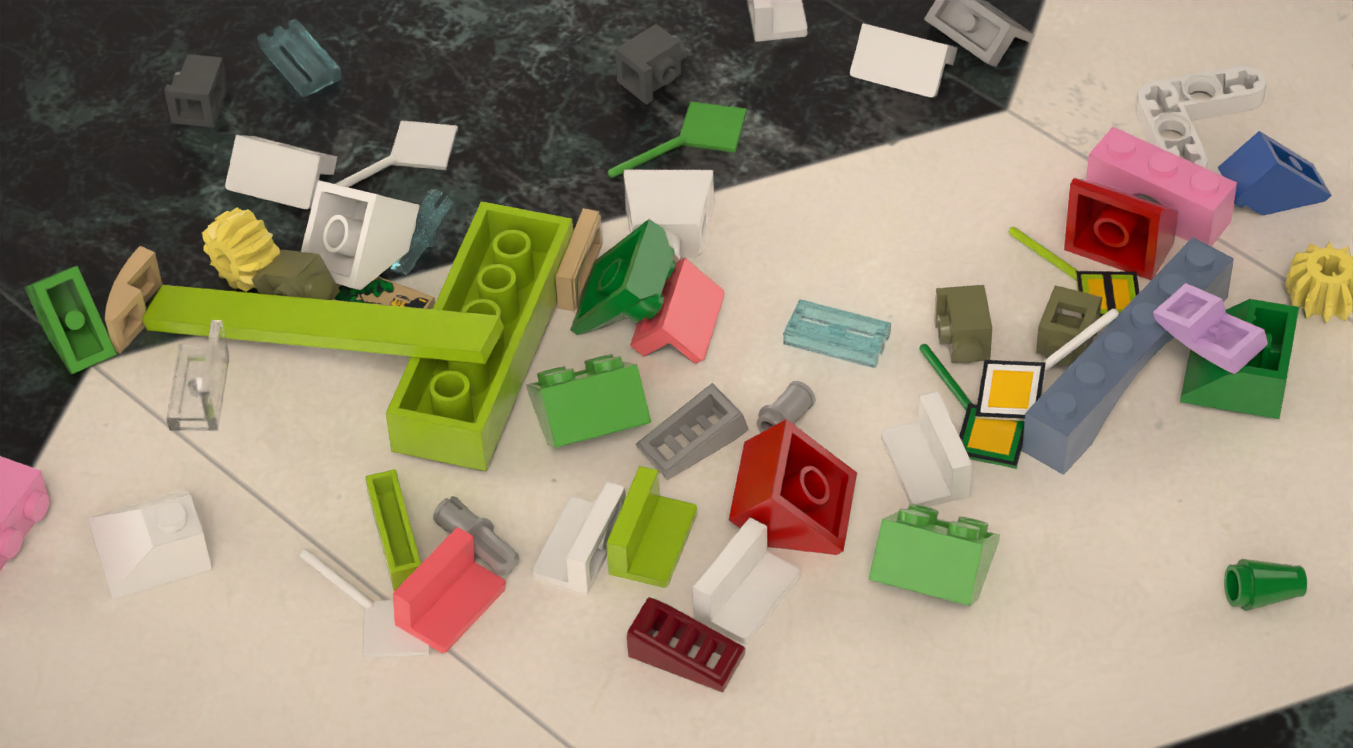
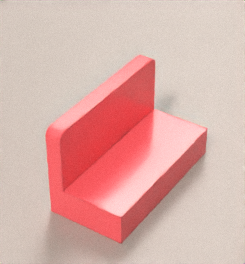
M683 258L676 262L673 273L664 284L661 293L664 296L662 307L652 319L647 320L644 318L637 323L630 346L644 357L670 343L693 363L697 364L705 359L725 293L721 287L686 258Z
M457 527L393 592L395 625L441 653H446L506 589L503 578L475 562L474 536Z

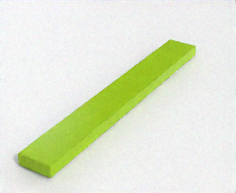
M171 285L161 286L141 318L147 331L486 364L504 329L499 315Z

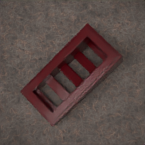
M651 597L647 598L627 632L628 657L722 693L745 655L744 646L674 607ZM658 631V634L654 637V633ZM673 637L679 639L675 648L669 645ZM695 645L700 647L693 659L688 654ZM714 652L721 655L714 669H711L706 664Z

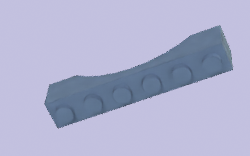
M1192 237L1025 413L1022 452L1064 475L1093 444L1107 417L1137 374L1166 343L1174 338L1173 335L1155 321L1152 312L1185 283L1220 297L1224 302L1229 294L1234 258Z

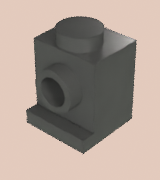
M658 24L653 25L615 49L617 82L647 105L653 101L654 91L670 84L681 75V61L687 58V49L680 38L669 34Z
M187 54L181 72L175 73L172 85H166L164 90L171 123L215 128L229 91L222 57Z

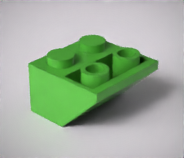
M613 354L585 360L586 369L574 372L573 368L566 369L565 366L537 373L538 382L526 384L547 445L554 448L651 423L638 365L622 361L621 356L613 357Z
M909 504L908 509H899L898 512L883 518L868 580L968 606L979 599L1000 538V534L987 531L988 523L968 517H958L957 522L938 519V510L915 504Z

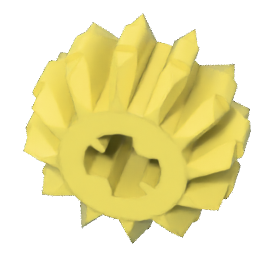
M237 207L230 212L226 211L216 217L215 221L202 232L203 240L206 243L203 247L204 251L210 256V265L215 266L219 272V277L222 279L226 278L229 285L234 289L240 288L247 292L253 287L256 288L251 279L280 254L279 248L272 240L273 234L266 230L264 221L257 220L254 213L248 209L243 211Z
M1329 241L1322 249L1309 244L1304 253L1295 254L1294 259L1291 261L1290 271L1287 272L1286 293L1290 295L1292 306L1304 308L1306 319L1314 315H1320L1327 323L1335 315L1341 320L1346 321L1349 314L1353 312V256H1351L1349 246L1339 250L1333 248Z

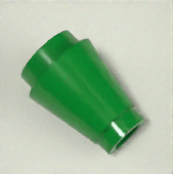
M1240 559L1237 564L1227 567L1224 576V589L1231 606H1240L1243 610L1249 611L1304 596L1307 590V576L1304 568L1300 565L1292 566Z

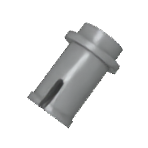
M792 381L784 393L772 405H765L760 409L759 419L757 420L759 431L763 432L785 419L795 424L805 411L813 406L816 401L815 394L805 383Z

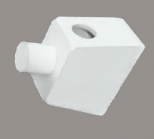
M624 170L625 206L630 233L650 219L664 229L669 245L675 251L674 261H680V257H697L700 255L714 209L713 170Z

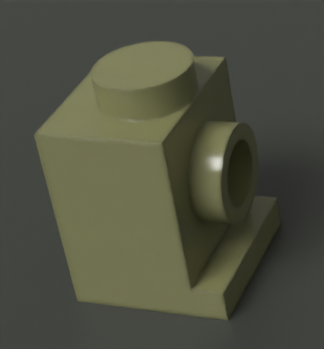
M280 250V254L251 279L259 294L332 300L340 292L321 255L315 253Z
M972 285L936 288L935 328H938L940 344H948L951 363H972L990 360L992 323L985 286Z
M1055 285L1038 326L1036 353L1044 354V357L1047 359L1100 318L1102 297ZM1062 309L1085 314V316L1081 319L1062 314ZM1097 333L1055 365L1067 366L1074 362L1092 343Z

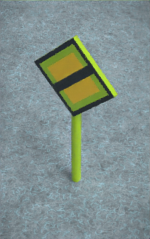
M1016 227L1009 228L1008 232L1012 237L1076 280L1078 291L1102 297L1100 318L1111 309H1116L1120 314L1140 293L1137 272L1078 271Z

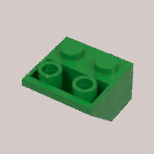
M1248 299L1226 309L1227 314L1264 329L1268 345L1236 374L1213 364L1190 349L1180 402L1280 419L1299 307Z

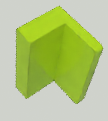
M639 466L606 544L609 575L666 588L670 584L697 517V505L660 496L659 470Z

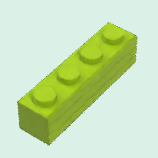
M393 469L367 475L365 480L393 591H395L422 562L419 558L397 471Z

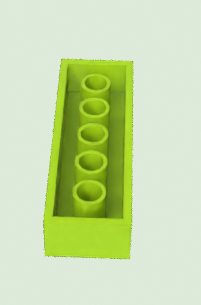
M481 201L434 304L433 310L499 315L504 329L486 364L420 357L410 358L386 411L391 452L482 471L487 470L556 305L557 290L555 276L573 234L571 218Z

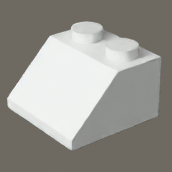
M318 180L301 252L320 254L336 284L362 290L409 252L420 205Z

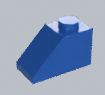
M1258 131L1218 166L1222 176L1237 182L1234 204L1239 208L1247 206L1262 216L1325 202L1332 196L1313 163L1261 131Z

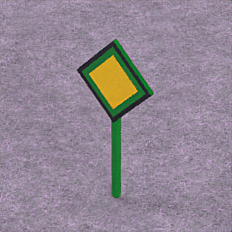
M921 344L919 347L920 352L966 410L959 437L969 459L1017 469L1023 447L1025 421L976 419L977 405L970 401L927 344Z

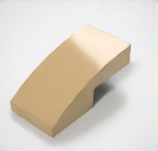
M141 246L130 256L118 274L106 305L105 322L109 338L115 351L120 354L145 328L141 319L146 312L145 303L162 286L155 252Z

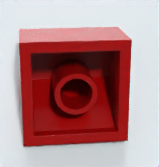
M1073 178L1069 190L1064 250L1125 272H1137V276L1152 280L1174 244L1178 210L1090 180Z
M785 419L744 442L728 520L738 528H741L749 518L766 525L767 547L838 555L844 552L857 472L789 420Z

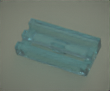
M296 18L288 22L289 29L284 30L280 25L273 29L274 36L269 37L266 33L257 36L259 48L302 97L342 79L340 67ZM283 45L293 56L299 67L305 70L313 81L308 82L278 47Z
M799 299L784 330L783 344L876 368L879 354L882 355L885 348V340L888 341L891 335V323ZM859 334L871 336V337H873V338L866 337V336H862V335H859Z

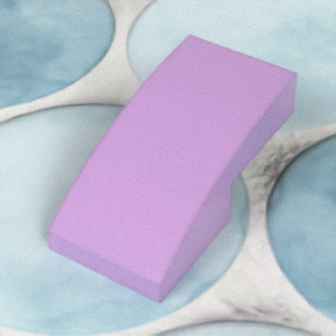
M1187 283L1152 312L1155 321L1177 340L1206 360L1233 374H1236L1268 345L1264 329L1227 314L1222 298Z

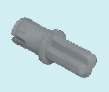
M451 496L450 500L448 498L444 499L436 507L433 514L435 523L450 534L459 527L474 536V554L478 555L498 574L507 575L518 564L519 554L494 533V526L489 519L476 516L455 496Z

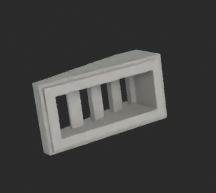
M711 383L638 441L636 446L653 466L669 480L735 441L749 429L742 412ZM715 414L719 420L712 424L708 418ZM697 424L705 431L700 436L691 429ZM683 434L690 444L683 448L675 437ZM666 444L676 455L668 460L657 448Z

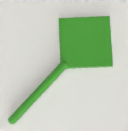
M690 102L680 136L611 168L608 171V176L614 178L624 173V170H631L681 145L736 152L747 109Z

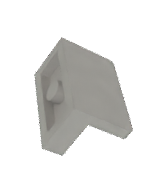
M936 0L924 20L972 54L994 67L998 65L1014 37L1030 42L1034 37L1032 32L985 0Z

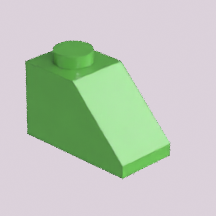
M78 266L67 268L24 287L43 331L70 374L117 355Z

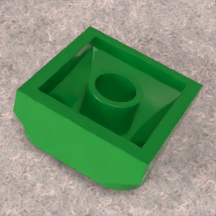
M648 219L594 261L570 329L573 333L581 335L596 331L625 318L638 323L644 318L650 320L658 313L664 302V296L661 294L664 284L676 266V261L673 260L674 248L669 245L662 227Z

